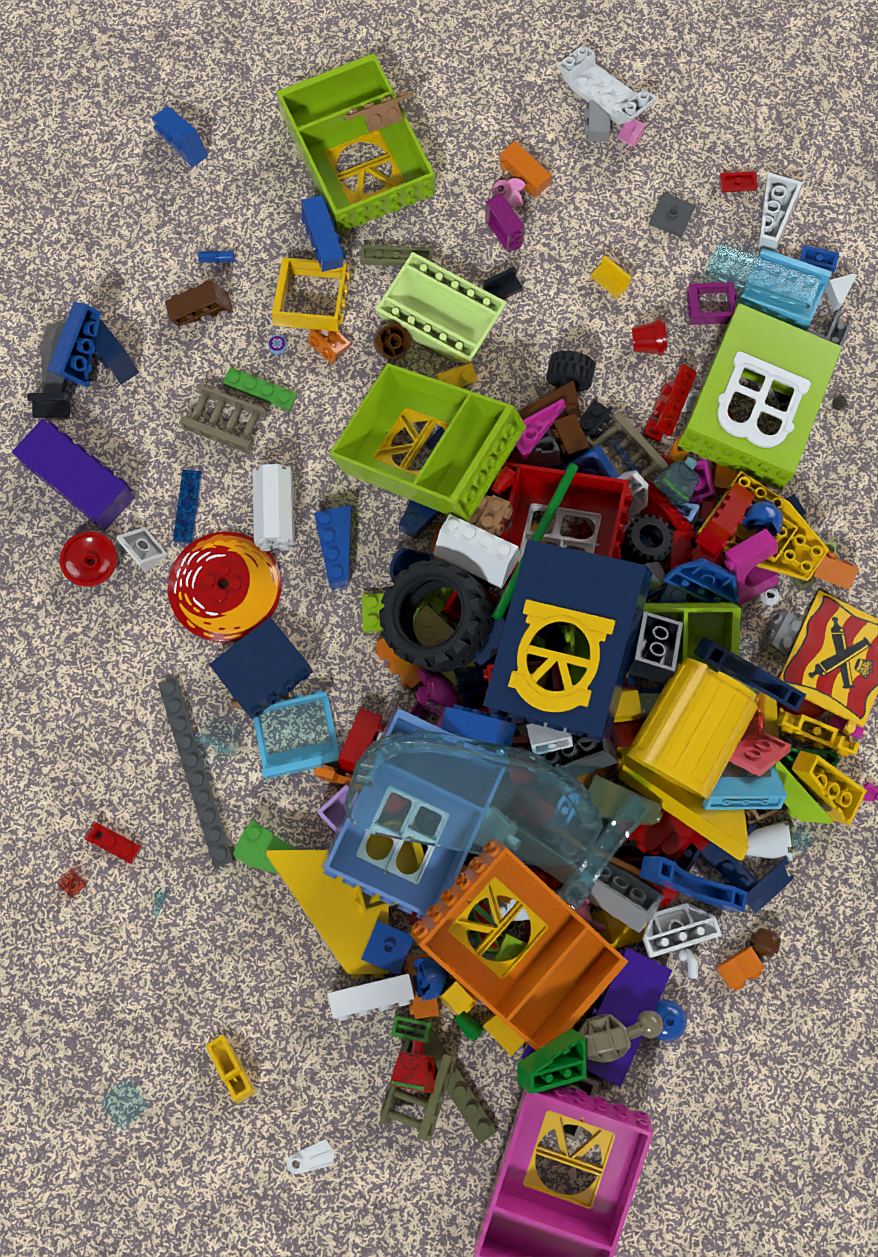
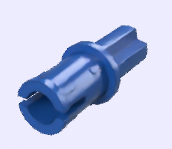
M215 249V251L199 252L198 260L201 263L216 262V264H219V262H235L234 250L218 251V249Z

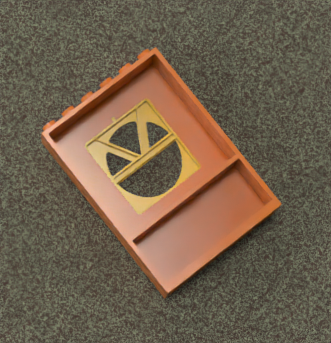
M495 838L485 844L483 852L470 861L467 870L455 878V883L451 888L446 889L441 894L440 900L428 908L426 916L413 925L410 933L412 938L426 953L536 1051L570 1030L628 963L614 947ZM498 895L516 900L514 906L503 918L497 901ZM484 898L489 900L495 925L467 920L472 908ZM524 908L531 924L530 938L524 950L516 957L506 961H492L482 957L481 955ZM474 930L489 934L476 949H473L469 943L466 931Z

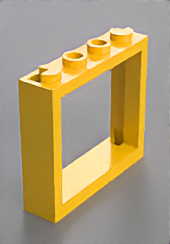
M282 257L272 308L273 326L339 332V326L343 324L344 320L342 310L346 308L344 296L348 295V285L346 283L350 282L351 272L347 271V263H343L341 268L322 272L317 260ZM290 274L340 279L334 316L283 312Z

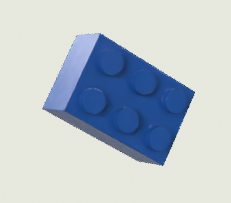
M454 704L453 708H445L441 729L460 736L511 747L516 723L509 722L510 717Z

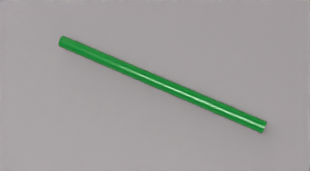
M569 464L531 540L541 542L578 470L577 465ZM523 556L492 614V617L500 621L512 599Z

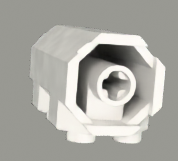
M266 464L259 466L258 471L256 468L253 469L254 543L260 547L261 551H271L274 548L290 550L291 545L294 544V486L292 483L291 467L286 466L285 470L282 469L280 464Z

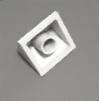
M145 527L118 535L116 538L145 573L168 555Z

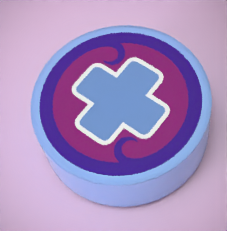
M274 335L268 341L269 349L273 354H282L287 349L286 340L281 335Z

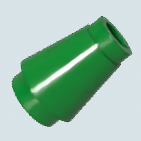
M464 1012L457 1015L454 1019L468 1040L471 1039L473 1042L485 1030L480 1022Z

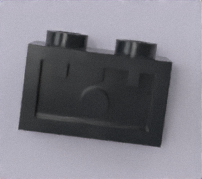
M593 400L578 421L585 437L589 436L593 440L601 435L603 425L605 423L608 425L613 418L612 406L606 408L596 400Z

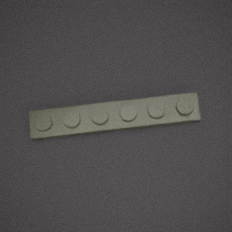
M431 1029L433 1032L429 1039L431 1043L425 1044L424 1052L438 1058L443 1057V1054L448 1053L433 1029ZM415 1032L412 1036L424 1038L425 1034ZM454 1065L446 1091L481 1144L494 1135L497 1130L460 1071ZM435 1066V1070H434V1072L436 1073V1075H437L438 1070H439V1069H437V1066Z

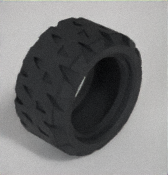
M435 559L411 564L409 569L400 571L392 579L391 582L394 585L386 588L381 600L384 607L379 611L380 626L384 628L382 632L383 638L388 647L392 648L398 657L429 671L448 672L454 671L456 667H464L475 659L476 653L483 651L489 641L488 632L492 633L494 618L491 612L493 610L491 598L478 579L453 563ZM445 587L453 588L461 602V617L456 630L448 639L439 644L423 646L418 641L413 628V616L417 605L425 595L433 590Z

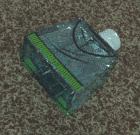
M690 457L685 462L682 460L673 462L653 483L678 506L688 503L699 481V475L693 470L697 462Z

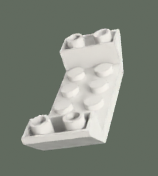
M584 44L557 64L569 87L587 102L593 100L618 125L632 121L657 100L654 95L645 89L636 94L598 66L595 61V52Z

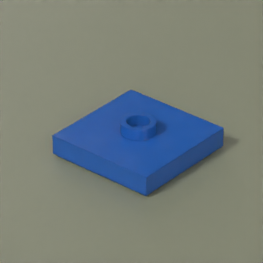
M376 921L361 960L399 975L413 938L408 933Z

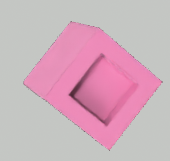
M636 119L624 123L617 135V139L635 147L643 135L645 124Z

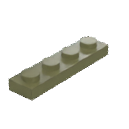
M361 245L360 265L404 266L412 252L432 262L433 248Z

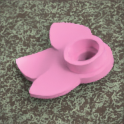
M512 178L508 181L500 180L495 183L493 193L495 196L502 193L510 206H522L523 200L519 191L526 184L518 178ZM504 186V190L499 192V188Z

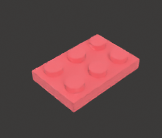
M756 728L739 741L729 761L750 771L752 774L761 776L788 754L792 745Z

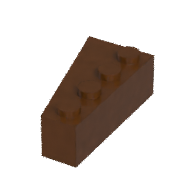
M569 380L516 409L522 420H525L563 399L566 407L556 420L574 413L577 418L582 417L574 380Z

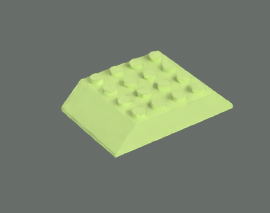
M412 252L376 307L375 312L386 323H399L408 330L411 339L453 362L471 363L507 305V302Z

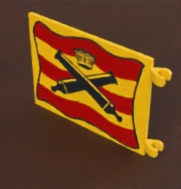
M818 590L779 679L807 694L804 699L848 720L843 729V733L847 736H850L855 731L856 725L864 727L878 693V619Z

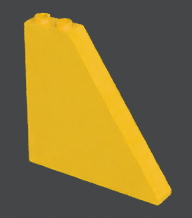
M622 736L620 744H616L618 763H615V769L618 770V778L648 799L663 805L662 808L736 859L743 861L749 849L744 809L705 810L702 804L703 798L672 783L627 756L626 753L635 738ZM729 761L721 777H740L739 766Z
M267 850L266 857L344 972L348 975L351 974V978H364L363 974H372V978H384V974H389V971L361 960L376 921L389 925L388 907L367 912V914H361V911H357L354 899H357L356 891H352L351 886L343 883L342 877L337 876L334 879L323 874L325 869L320 866L328 850Z

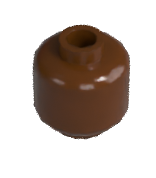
M759 928L756 934L752 933L750 945H753V950L756 954L771 958L779 952L781 938H778L777 932Z

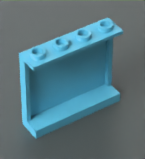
M762 248L739 303L807 332L832 272Z

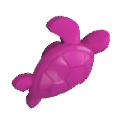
M419 669L417 671L419 679L426 685L420 687L416 693L417 700L422 706L427 703V698L430 702L443 707L453 708L454 704L464 705L462 701L458 700L454 688L445 680L444 675L437 672L430 674L426 669Z

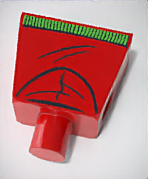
M413 1040L411 1053H399L389 1085L434 1093L435 1059L434 1057L424 1056L425 1042Z

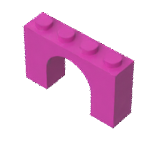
M767 529L762 530L725 552L726 560L724 562L726 568L736 575L739 598L738 606L778 584L777 572L755 567L778 553L777 541Z

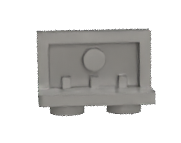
M776 610L763 633L760 643L770 645L782 655H788L803 622L790 611Z

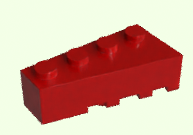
M735 483L695 542L714 555L719 548L723 550L729 543L727 538H731L738 529L736 525L739 526L746 517L743 514L753 504L751 501L755 495L738 483Z

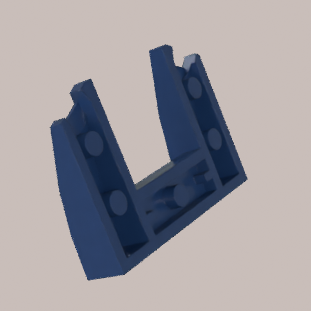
M751 823L750 827L747 828V835L756 829L757 826ZM711 841L699 854L712 868L715 867L734 887L748 892L746 904L755 913L794 879V874L788 876L785 865L789 864L787 857L760 880H757L738 859Z

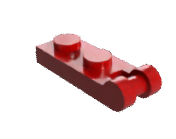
M93 821L90 825L92 828L89 833L85 834L83 839L133 864L142 846ZM98 831L103 832L100 840L95 838Z

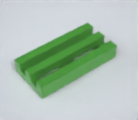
M395 1015L391 1036L430 1044L431 1040L429 1039L433 1033L431 1029L434 1027V1023ZM401 1020L427 1027L426 1030L401 1025L398 1022ZM397 1028L425 1034V1037L420 1038L398 1033Z

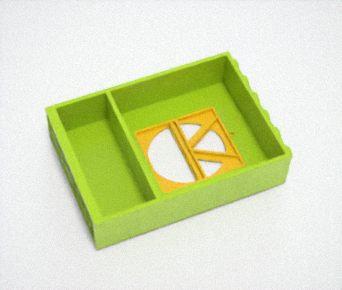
M375 53L276 91L280 113L319 195H322L324 201L328 202L329 216L333 217L338 234L347 232L358 225H364L373 219H379L390 212H396L407 205L411 206L422 199H428L435 194V174L399 102L398 105L403 121L372 132H368L363 114L349 120L344 119V116H347V111L355 108L358 111L364 110V105L374 102V105L381 104V99L391 96V99L397 98ZM359 142L371 143L380 147L386 153L383 156L337 173V161L340 154L352 144ZM391 162V177L385 176L374 167ZM367 171L385 183L386 186L375 193L363 194L365 172ZM358 174L356 191L348 189L342 183V180Z
M387 363L341 433V436L332 447L329 455L347 475L469 522L526 429V425L513 405ZM427 421L421 433L418 434L412 423ZM435 425H440L445 432L422 469L419 471L408 470ZM405 427L414 443L391 447L395 436ZM407 453L400 466L395 464L392 455Z

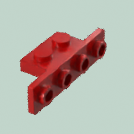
M685 364L680 365L675 380L665 383L661 387L659 399L653 406L652 416L658 419L655 428L667 436H672L697 375L696 371Z
M647 481L649 484L648 504L640 513L642 515L648 514V517L655 515L656 519L662 518L664 524L666 522L669 524L668 529L673 524L680 532L693 531L694 527L689 523V520L678 511V508L668 500L665 494L661 493L657 485Z

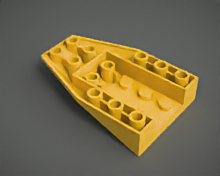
M740 471L699 529L695 538L699 536L735 483H738L755 495L751 503L771 501L780 509L784 521L780 534L777 533V536L774 537L777 541L778 553L759 563L756 567L808 581L829 549L789 501ZM741 522L739 526L736 525L738 529L731 538H727L729 543L721 551L726 552L754 536L757 531L752 528L751 531L747 530Z

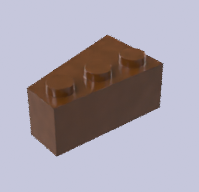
M213 280L205 281L201 285L189 288L186 292L174 295L165 301L169 320L177 326L201 321L200 317L207 315L216 317V313L222 311L233 312L229 293Z

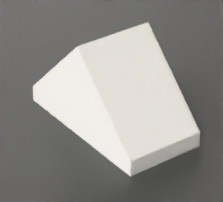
M853 273L829 280L825 290L835 312L841 307L857 274Z

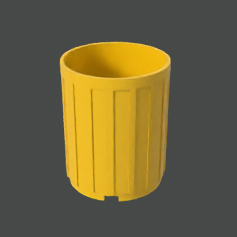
M684 658L681 664H677L675 673L667 681L626 755L672 783L708 800L754 716L759 698L752 690L720 671L717 673L709 669L708 665L694 659Z

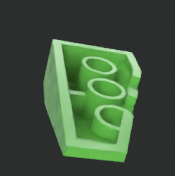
M252 820L241 835L232 855L250 867L278 874L266 857V851L296 849Z

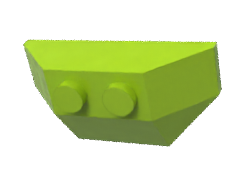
M780 761L774 764L787 793L784 803L788 807L786 809L788 814L793 819L797 817L801 822L831 824L833 820Z

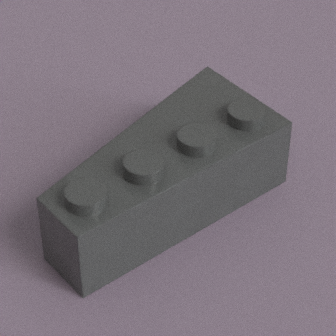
M584 737L580 740L572 741L573 747L534 756L531 747L532 757H537L539 768L535 769V779L545 788L618 763L615 744L610 739H603V742Z

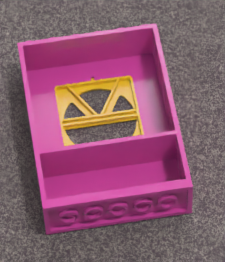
M565 1085L533 1094L524 1089L475 1239L473 1257H614L654 1134L648 1114L640 1110H636V1112L628 1110L626 1106L619 1103L615 1105L608 1103L606 1099L595 1096V1098L590 1097L579 1089L574 1091L567 1089ZM566 1124L581 1126L592 1134L571 1155H569L563 1127ZM552 1129L556 1131L560 1152L540 1145L542 1138ZM596 1144L599 1145L602 1159L600 1166L580 1159ZM536 1154L596 1174L597 1177L588 1188L579 1193L565 1195L554 1192L542 1182L537 1173L535 1164Z

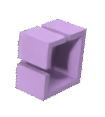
M347 785L317 811L335 833L355 794Z

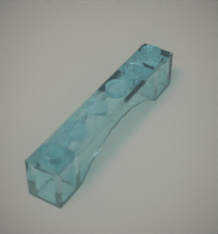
M629 795L557 895L569 906L579 910L612 856L628 836L640 825L652 807L637 795Z

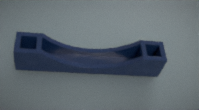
M704 636L693 652L694 655L796 712L807 695Z

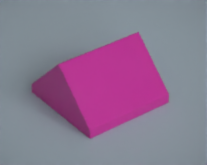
M708 459L693 463L690 471L685 467L680 469V472L686 475V479H695L688 481L686 485L689 486H685L686 491L684 494L689 497V500L687 501L680 495L681 502L698 505L702 504L703 501L713 499L715 490Z

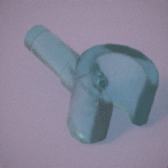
M162 887L155 892L154 897L157 900L154 912L155 917L159 916L163 901L170 895L169 889L164 895L161 893Z

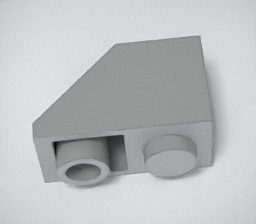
M589 100L588 108H585L584 119H587V123L584 126V134H587V141L608 142L610 136V116L593 100Z

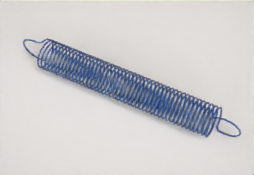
M614 439V442L611 446H614V449L616 448L615 451L617 452L618 447H620V444L616 441V439ZM621 447L617 454L626 466H629L631 462L630 469L634 463L628 458L629 456L626 455L627 453ZM634 464V466H632V469H631L630 471H632L633 468H634V471L636 470V471L639 473V470H637L638 468H637V467L635 468V464Z

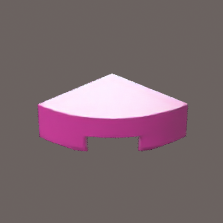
M868 781L863 786L867 790L863 801L877 800L878 788Z

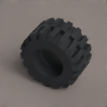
M563 350L554 352L549 360L546 380L556 388L569 380H574L576 392L588 390L592 386L596 367L595 361L591 357L576 351Z
M648 514L633 520L625 530L624 542L621 545V549L625 550L624 556L630 558L628 561H634L642 565L653 562L661 563L674 545L672 543L674 536H671L673 531L668 529L669 524L667 522L664 524L662 522L663 519L660 517L656 519L655 515L648 517ZM639 535H647L652 538L655 548H648L643 545Z

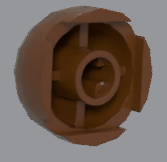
M386 323L377 329L373 342L376 352L381 357L388 360H399L405 357L407 349L410 348L411 337L408 330L399 323Z

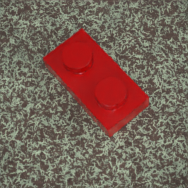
M756 171L720 173L721 193L756 191L758 188Z

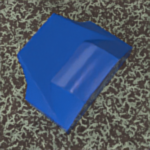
M804 245L800 261L833 273L837 267L839 253Z

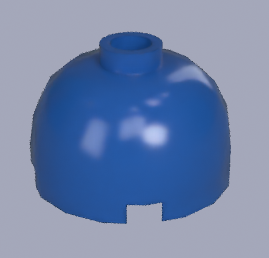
M757 502L752 504L746 511V517L742 524L747 530L751 531L752 528L757 531V534L767 529L773 537L777 536V533L780 534L784 521L783 515L773 502Z
M433 958L416 959L413 969H417V976H413L417 996L419 998L423 997L422 1001L437 998L444 992L446 984L449 982L448 971Z
M659 1000L655 1012L663 1020V1030L655 1038L665 1042L674 1041L681 1037L686 1030V1013L675 1001Z

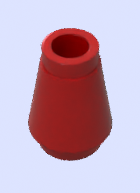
M504 466L503 469H500L491 490L500 496L516 481L515 478L518 474L509 467Z

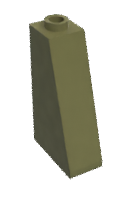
M595 774L591 777L576 814L652 826L655 823H659L663 815L661 811L663 805Z

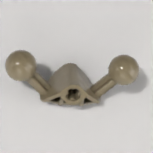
M652 1010L640 1013L636 1023L629 1027H625L612 1014H601L587 1019L578 1032L586 1038V1059L597 1062H611L623 1057L631 1046L630 1040L641 1035L646 1038L657 1037L663 1030V1020L657 1012Z

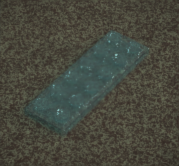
M719 243L705 272V275L726 282H733L735 285L806 309L810 308L822 277Z

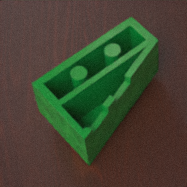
M571 1028L518 1062V1084L527 1092L533 1094L586 1079V1038Z

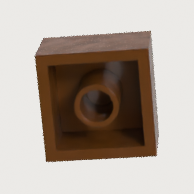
M575 413L554 421L551 433L559 447L561 462L566 465L567 462L588 451L590 446Z

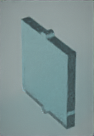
M127 1078L115 1088H111V1092L100 1101L101 1105L121 1130L133 1120H137L138 1116L149 1106Z

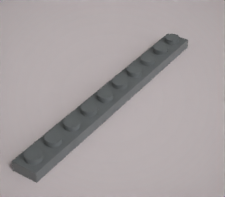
M174 677L159 682V690L213 866L218 868L234 862L178 678Z

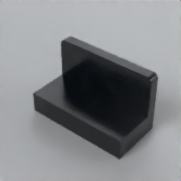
M514 266L484 280L483 290L502 300L521 292L523 287L516 277V267Z
M65 392L27 393V401L32 403L33 418L70 416L69 394Z

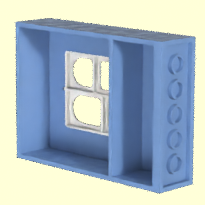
M399 708L394 710L320 866L325 869L323 874L334 879L340 876L343 878V883L353 888L359 885L362 887L360 891L373 897L375 893L381 895L379 900L392 906L396 902L399 904V909L411 915L415 911L417 912L416 917L423 919L428 908L435 905L440 900L441 894L446 889H450L455 883V878L459 875L509 761ZM391 792L409 799L412 803L401 829L397 832L377 822L385 801ZM421 806L439 813L442 817L433 836H428L412 827V822ZM373 831L383 834L394 841L390 853L383 860H373L366 853V843ZM407 836H411L428 845L427 852L419 869L409 875L401 873L396 867L397 855Z

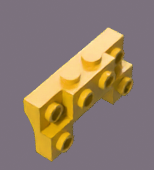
M777 708L778 721L776 725L782 727L781 731L794 736V740L805 743V741L812 743V747L818 750L835 749L837 750L836 753L843 757L856 755L860 743L853 742L851 737L839 734V729L806 715L796 716L784 711L782 708Z

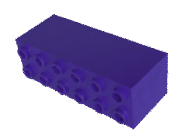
M41 419L11 452L27 469L101 529L106 531L134 500V496L131 493L133 490L121 477L117 478L109 467H103L94 455L91 454L90 456L80 444H75L69 435L65 432L61 433L51 421L47 423Z
M622 947L620 950L617 949V951L628 963L599 995L596 1005L590 1007L587 1017L590 1019L601 1014H612L625 1027H629L636 1023L637 1017L643 1011H655L672 970L627 947ZM641 1035L630 1040L631 1046L629 1050L619 1059L611 1062H597L586 1059V1070L621 1087L643 1036Z

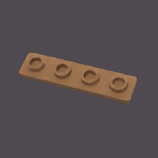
M408 90L397 93V98L391 99V96L381 99V104L374 105V102L364 105V110L358 111L355 108L347 111V116H344V119L349 120L363 114L368 132L403 121L398 102L413 97L414 94L413 92L408 93Z

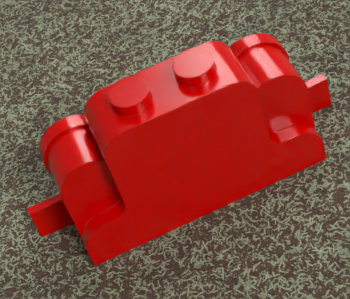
M630 787V788L628 789V790H630V791H632V792H634V793H637V794H639V795L645 797L644 795H642L641 793H639L638 791H636V790L633 789L632 787ZM661 808L663 815L659 823H655L652 826L620 821V825L624 828L622 833L630 840L634 838L638 842L636 846L644 854L648 851L652 855H657L663 851L666 857L676 860L683 856L685 849L691 843L700 851L709 844L700 833L663 808Z

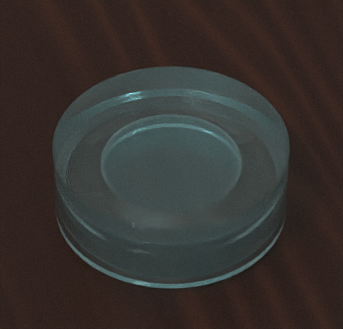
M797 831L792 834L791 846L795 850L804 851L811 846L812 840L807 832Z

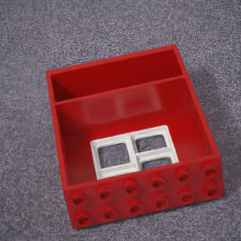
M505 462L501 469L507 466L518 474L515 478L516 481L499 496L491 490L496 480L495 478L486 492V495L490 497L495 495L509 501L513 508V513L509 519L512 521V525L506 533L507 519L500 538L518 546L521 556L506 580L505 586L508 585L524 554L527 540L531 539L534 534L530 530L533 513L535 511H546L566 471ZM576 472L555 513L552 532L544 534L541 541L556 543L558 546L565 548L567 546L581 547L587 553L620 560V544L624 542L625 538L624 525L628 524V507L632 506L633 501L629 480ZM569 515L590 519L595 525L594 534L587 539L561 536L560 530L563 517ZM469 573L470 575H472L473 577H475V578L478 579L479 581H481V582H487V581H485V580H483V579H481V578H479V577H477V576H475V575Z

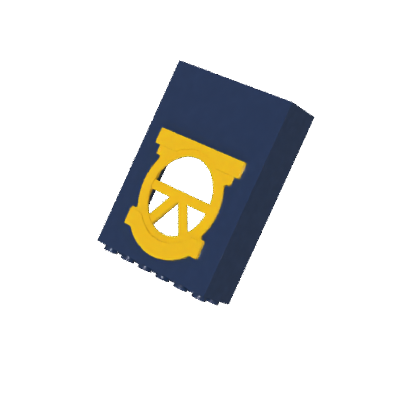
M527 540L483 706L488 707V712L506 716V713H508L507 717L520 721H525V718H528L527 722L543 727L544 723H547L548 728L562 732L566 728L567 733L583 737V733L587 734L586 738L603 742V739L609 740L650 587L652 571L647 565ZM550 623H571L585 634L590 646V660L532 646L530 643L535 634ZM527 654L548 658L532 675L529 673ZM558 661L565 689L563 691H549L540 687L537 681ZM567 663L587 668L586 673L576 685H572Z

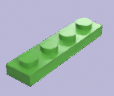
M231 367L223 381V386L287 411H291L297 398V393Z

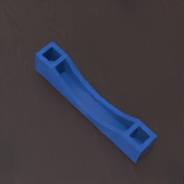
M643 857L640 877L725 911H745L748 892L734 886L721 884L691 874L680 868L676 862L664 857Z

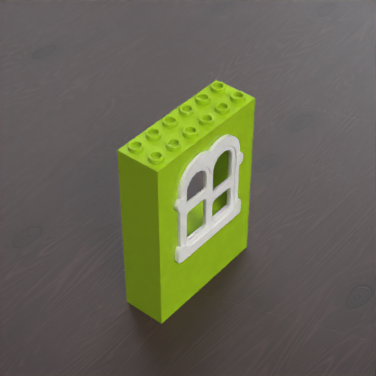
M738 303L725 328L677 446L685 451L693 452L703 459H709L720 466L728 467L738 474L742 471L756 481L763 482L773 489L782 491L797 470L842 346ZM740 376L761 384V390L756 392L740 385ZM770 388L792 397L786 412L765 404ZM734 392L744 394L756 401L751 416L746 422L738 423L728 416L727 410ZM761 412L782 420L778 433L775 435H765L760 432L757 427V420Z

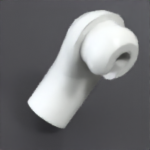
M687 948L679 950V959L681 961L686 960L688 963V977L691 979L698 978V961L692 951Z

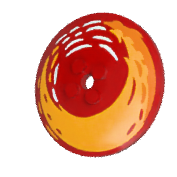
M228 531L211 533L189 544L175 560L168 579L169 602L179 622L194 635L215 642L240 640L268 618L272 617L278 606L282 589L280 570L270 551H261L260 547L255 545L254 538L248 535ZM221 580L228 581V586L224 589L218 587Z

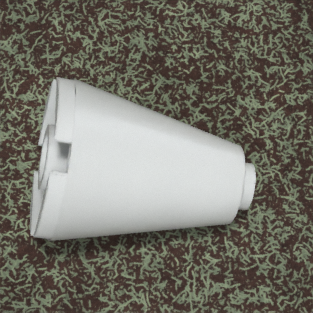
M788 821L756 829L748 835L749 849L746 855L783 860L787 857L789 861H793L790 850L792 846Z

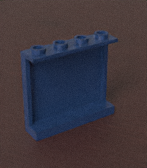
M271 617L209 664L251 720L260 716L269 706L276 704L283 695L291 692L296 685L308 679L314 672L309 663Z

